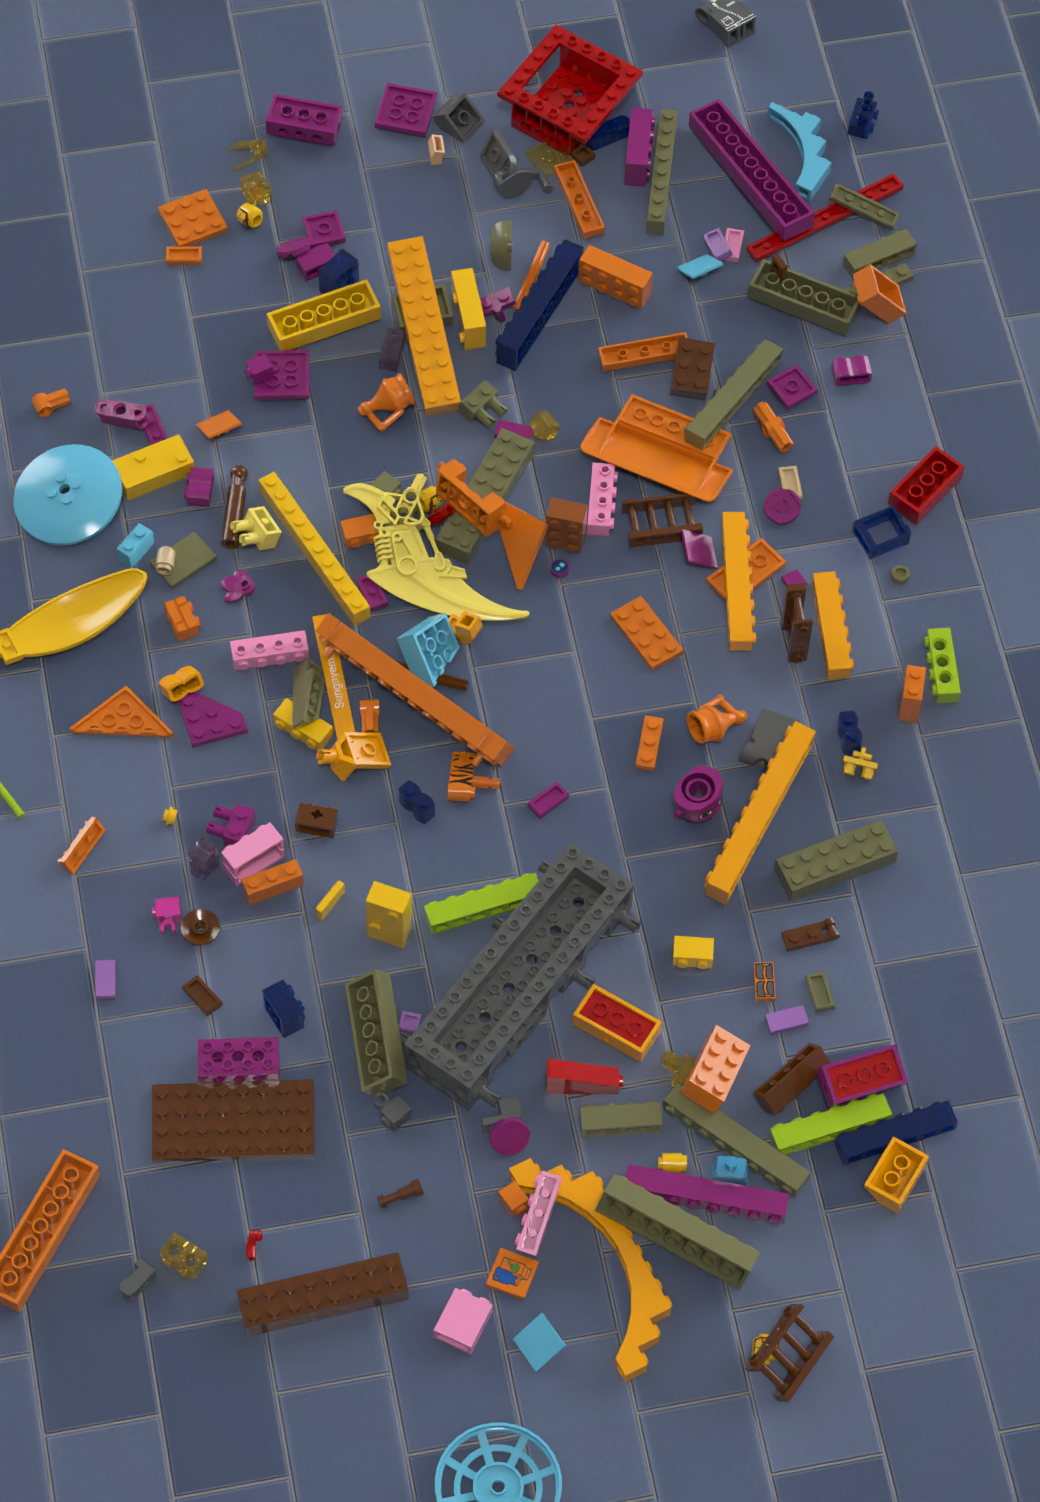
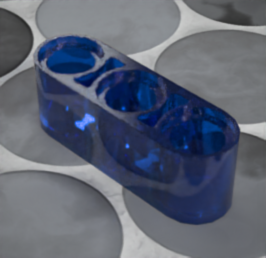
M621 115L603 122L585 145L592 151L627 138L629 136L630 119L627 116Z

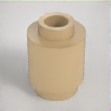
M163 546L157 550L155 568L156 572L161 575H169L174 569L176 552L171 547Z

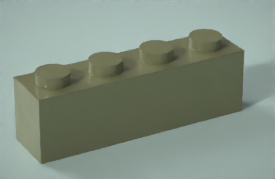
M907 229L896 231L890 236L882 237L873 243L863 245L861 248L848 251L844 254L843 266L854 280L853 274L870 264L879 270L915 255L917 243Z
M646 1101L638 1104L627 1102L622 1105L608 1103L604 1106L590 1104L580 1107L581 1138L662 1132L661 1102Z

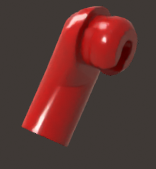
M261 1230L249 1232L246 1244L247 1260H256L257 1241L263 1239Z

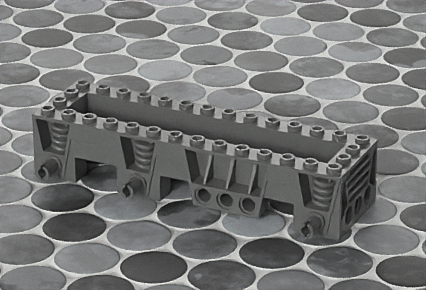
M571 842L553 864L543 860L538 870L543 872L544 875L508 919L504 920L500 916L496 917L492 927H495L498 931L412 1036L405 1031L400 1035L401 1044L405 1046L406 1069L468 1111L480 1098L493 1107L497 1106L496 1102L498 1103L501 1096L487 1088L492 1082L493 1070L506 1054L512 1057L546 1015L549 1001L555 993L559 991L563 994L574 981L584 986L587 990L591 988L590 986L594 984L595 979L581 970L586 965L588 952L603 934L609 937L619 924L624 925L634 933L641 925L640 921L627 914L632 907L634 883ZM579 900L584 905L582 907H575L573 903ZM552 929H558L561 933L557 936H554L550 933V931ZM530 957L536 958L537 963L529 964L527 959ZM506 986H511L514 991L512 993H505L503 989ZM487 1015L490 1017V1021L483 1023L479 1018ZM458 1045H464L467 1049L464 1052H458L455 1048Z

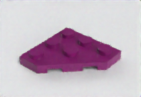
M197 692L188 693L177 701L192 748L248 733L241 712Z

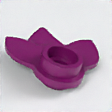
M236 570L234 576L225 577L220 582L221 587L227 591L224 598L225 602L239 601L243 596H249L255 591V582L243 570Z

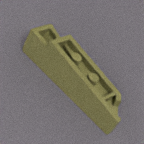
M310 658L293 669V727L312 723L319 719L325 678L320 675L322 668Z

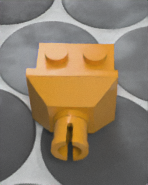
M344 732L331 749H319L316 754L317 762L319 764H330L332 771L341 781H346L355 769H388L392 765L381 733Z

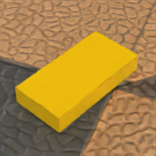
M337 881L317 905L316 918L322 921L344 895L345 884L343 882Z

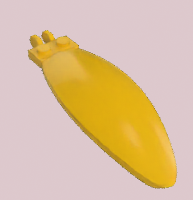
M137 568L125 569L85 583L44 603L25 615L10 628L0 631V659H3L5 665H9L22 660L23 657L58 653L90 640L113 624L134 603L146 585L147 573Z

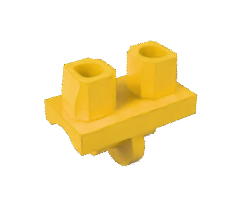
M862 747L861 752H853V756L860 759L844 755V774L854 776L855 768H862L861 778L871 781L874 772H877L878 763L864 760H871L872 755L865 753L866 748Z

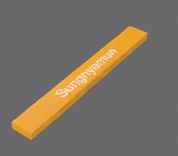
M327 614L312 616L314 630L318 628ZM315 631L336 738L338 740L344 732H355L342 665L337 651L333 653L329 660L323 656L329 646L318 638L320 635Z

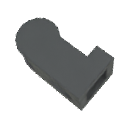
M141 1258L134 1263L136 1270L133 1274L123 1279L120 1283L122 1296L126 1300L137 1298L157 1277L155 1270Z

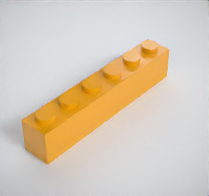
M835 571L813 573L812 589L827 679L849 678L851 670H854V662L849 656L851 654L850 642L847 643L848 627L844 626L846 614L845 610L841 608L843 596L839 594L840 579L836 578Z

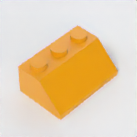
M893 1136L864 1187L879 1204L898 1214L927 1166L929 1156Z

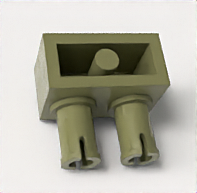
M485 379L460 402L458 412L470 423L478 418L489 429L496 422V419L485 410L490 407L499 417H502L503 414L507 413L508 408L497 399L499 391Z

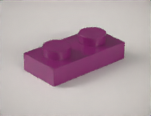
M367 575L356 579L363 597L370 605L371 612L388 606V600L379 585L366 577Z

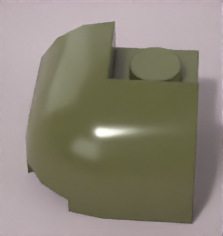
M512 220L498 222L491 228L490 258L497 268L511 271Z

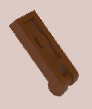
M834 918L782 931L781 933L787 952L833 941L840 937L838 930L834 927L836 925ZM827 929L828 933L823 934L822 930Z

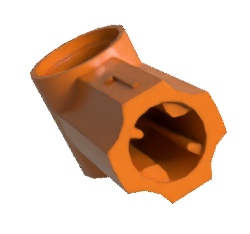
M65 388L47 395L45 393H38L31 400L39 417H47L54 409L71 404L69 394Z
M379 699L360 700L362 732L378 733Z

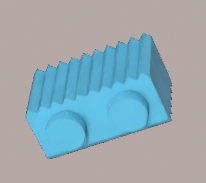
M140 523L137 524L138 526H135L131 534H128L124 542L117 547L119 561L129 568H133L155 543L153 538L154 532Z

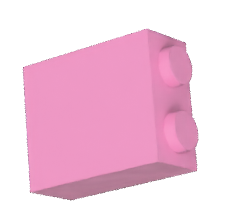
M455 1288L434 1328V1338L468 1354H472L493 1312V1305L485 1298L472 1296V1293L468 1290Z

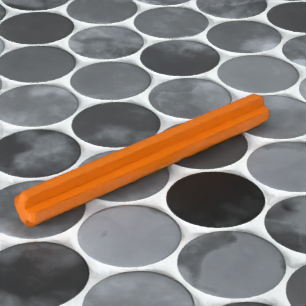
M540 242L516 299V305L513 306L514 312L519 314L523 312L549 250V242Z

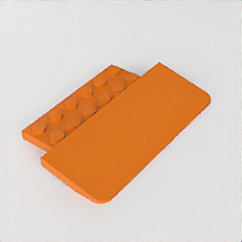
M633 394L629 397L615 422L599 417L585 436L580 447L581 451L587 455L706 502L716 500L733 474V469L717 463L731 439L732 433L721 429L702 451L684 440V429L694 418Z

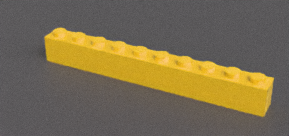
M272 472L258 479L259 492L352 624L356 626L371 618L370 605L277 474Z

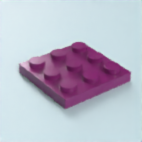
M387 83L376 116L375 128L426 137L438 92Z
M309 350L254 352V358L266 354L273 365L274 371L273 378L254 385L255 400L309 399Z

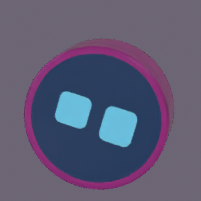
M556 559L551 563V574L554 577L563 578L568 575L569 564L566 560Z

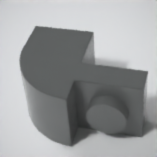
M518 1096L498 1100L500 1115L482 1118L483 1133L490 1134L493 1125L501 1119L506 1120L510 1119V1117L521 1119V1107Z

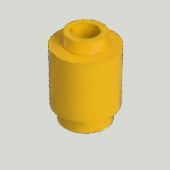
M662 1153V1157H658V1169L679 1174L686 1172L687 1155H682V1153Z

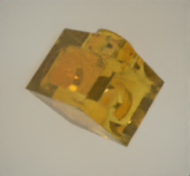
M539 410L528 422L538 439L551 440L561 429L552 413Z

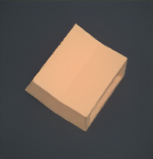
M432 134L428 141L431 165L442 164V158L445 154L442 135Z

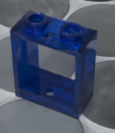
M894 506L854 521L852 529L869 559L909 544L911 535L909 526L904 524L901 513L896 511ZM890 521L899 536L876 545L867 529Z

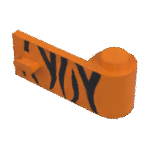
M453 751L447 801L471 802V799H475L476 787H472L474 765L471 764V761L476 756V753Z

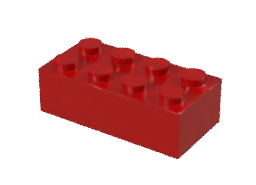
M935 446L890 492L888 505L917 525L962 479L965 466Z

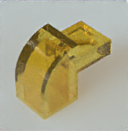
M667 1051L662 1055L661 1066L675 1072L671 1081L672 1088L677 1083L682 1086L684 1085L695 1062L689 1054H686L684 1059H681L676 1053H669Z

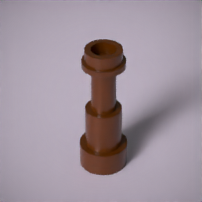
M416 1179L411 1181L409 1185L399 1188L397 1192L387 1196L381 1194L377 1197V1200L382 1209L384 1207L387 1208V1204L399 1199L405 1200L412 1196L418 1197L423 1195L424 1192L420 1181Z

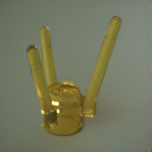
M264 139L236 141L237 145L227 147L228 150L251 148L252 154H256V156L233 167L232 171L240 169L257 159L264 158L263 154L267 153V145Z

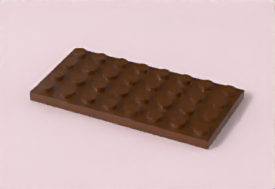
M313 1079L152 1085V1162L315 1157Z

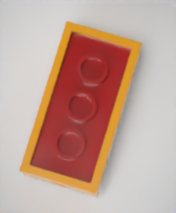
M593 984L574 1012L572 1025L641 1063L661 1033L662 1021Z

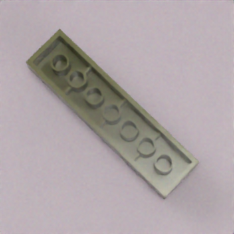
M502 428L469 482L468 488L477 493L481 499L494 492L506 502L535 454V442ZM454 509V514L448 517L436 537V545L442 554L469 565L486 536Z
M615 1173L595 1209L596 1212L739 1290L760 1254L752 1246L738 1241L734 1236L725 1234L717 1227L703 1222L699 1217L683 1211L679 1206L670 1204L661 1196L654 1195L644 1187L628 1181L624 1176Z

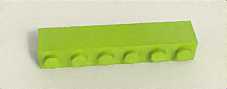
M526 873L513 880L506 879L496 885H486L476 891L469 890L459 896H450L446 900L428 903L424 906V916L431 935L515 910L539 881L536 873Z
M884 1093L880 1095L872 1094L864 1100H853L847 1105L841 1107L839 1105L833 1106L828 1111L822 1113L820 1111L814 1112L806 1118H795L790 1123L776 1124L770 1128L769 1138L775 1149L784 1155H788L890 1123L892 1112Z

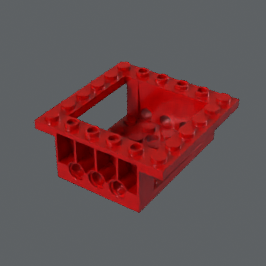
M555 24L499 89L497 97L512 104L511 127L570 158L571 152L577 149L581 143L586 144L643 76V71ZM560 47V66L535 95L525 91L523 88ZM575 93H582L583 95H582V96H576V95H574V94H575ZM566 104H572L573 107H569V108H568V107H566L565 105H566Z

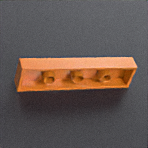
M572 160L554 165V174L583 239L604 234L605 226L576 161Z
M683 332L598 347V356L602 370L606 372L675 360L679 337L688 338L687 334Z

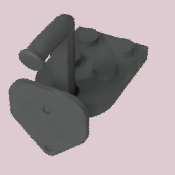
M492 130L480 154V158L505 198H515L522 195L531 179H538L543 186V191L550 193L553 190V186L543 171L539 168H517L516 158L498 130Z

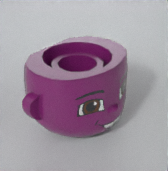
M704 765L694 767L680 779L673 795V804L676 809L675 817L678 819L684 818L691 822H704L713 818L719 812L723 801V780L717 769ZM694 795H703L704 797H702V798H695V797H692V796H694Z

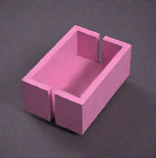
M269 822L266 825L259 826L250 835L243 836L234 845H228L221 852L223 870L236 887L242 884V878L261 872L285 857L282 836Z

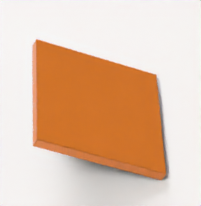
M227 410L197 423L196 427L210 439L215 436L219 437V434L224 432L228 433L229 430L242 425V423Z

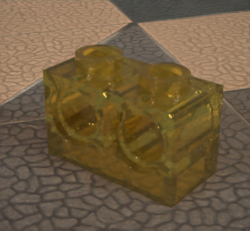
M260 172L240 175L241 193L250 205L270 202L272 187L268 185L267 179Z
M175 1232L160 1250L163 1264L170 1268L173 1266L178 1269V1272L183 1277H190L193 1280L197 1278L209 1262L207 1252ZM172 1250L180 1251L177 1255L170 1254ZM191 1260H194V1261L197 1262V1263H196L195 1265H193V1266L187 1265V1262H189V1261H191Z

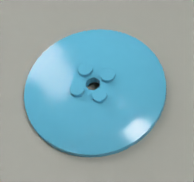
M85 445L59 446L39 455L21 474L14 491L15 514L24 530L33 538L43 543L59 546L77 544L95 536L111 522L121 503L122 481L115 464L103 452ZM64 488H70L68 493H61Z

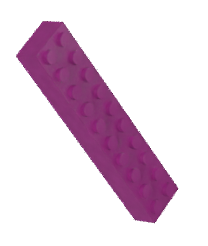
M720 99L689 112V127L783 241L814 227L815 213Z

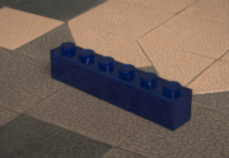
M949 1100L945 1102L937 1101L926 1108L918 1107L908 1114L900 1113L889 1120L881 1119L871 1126L863 1125L852 1132L844 1131L836 1137L835 1147L843 1166L884 1153L893 1136L909 1145L955 1130L958 1120Z

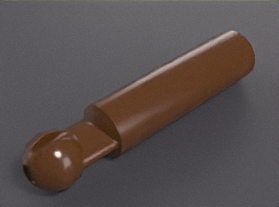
M236 465L230 471L232 485L228 487L221 545L227 549H236L240 543L239 536L241 532L233 533L230 523L243 520L246 497L244 481L248 477V470L242 465Z

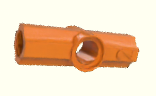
M762 401L753 408V413L761 423L764 435L772 440L779 452L785 453L789 451L794 443L785 431L782 419L779 416H775L767 402Z

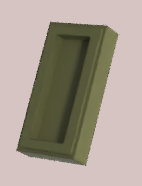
M825 971L805 975L815 1013L835 1009Z

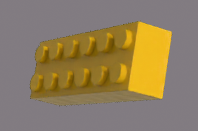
M366 279L267 313V326L279 350H292L381 319V306Z

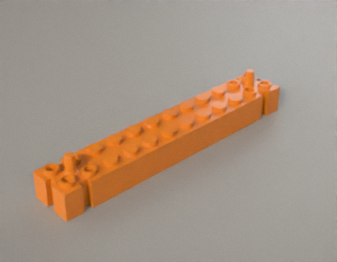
M330 613L326 615L315 630L320 635L318 638L329 646L323 654L325 658L329 660L333 653L337 651L375 680L378 678L377 681L390 691L394 688L392 692L404 701L408 698L407 703L421 712L423 709L422 714L434 723L438 720L437 725L448 733L453 731L451 735L463 744L468 742L466 746L477 753L471 761V764L477 767L483 758L494 766L496 764L503 766L515 749L498 734Z

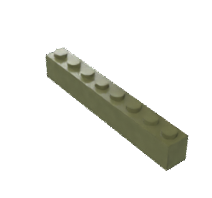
M661 109L647 215V234L664 235L678 110Z
M766 339L761 344H757L754 352L745 358L743 365L736 368L734 375L731 378H727L724 386L716 391L713 399H709L704 409L698 411L694 420L686 425L684 440L703 451L781 362L783 348Z
M677 1083L663 1101V1109L669 1116H675L681 1120L685 1127H691L697 1131L701 1138L710 1140L719 1150H725L730 1156L746 1159L751 1172L760 1174L766 1182L771 1185L775 1184L783 1193H788L789 1196L791 1195L796 1198L809 1181L810 1172L721 1111L717 1110L714 1114L680 1093L683 1087L681 1084Z

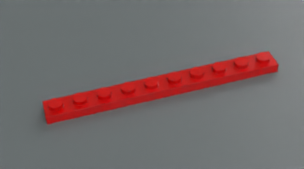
M893 173L857 191V193L879 202L903 190L904 185ZM833 203L814 212V227L785 241L774 232L748 245L746 250L754 261L758 262L855 214V212L837 203Z

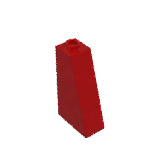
M547 1059L546 1094L619 1095V1087H623V1075H619V1068Z

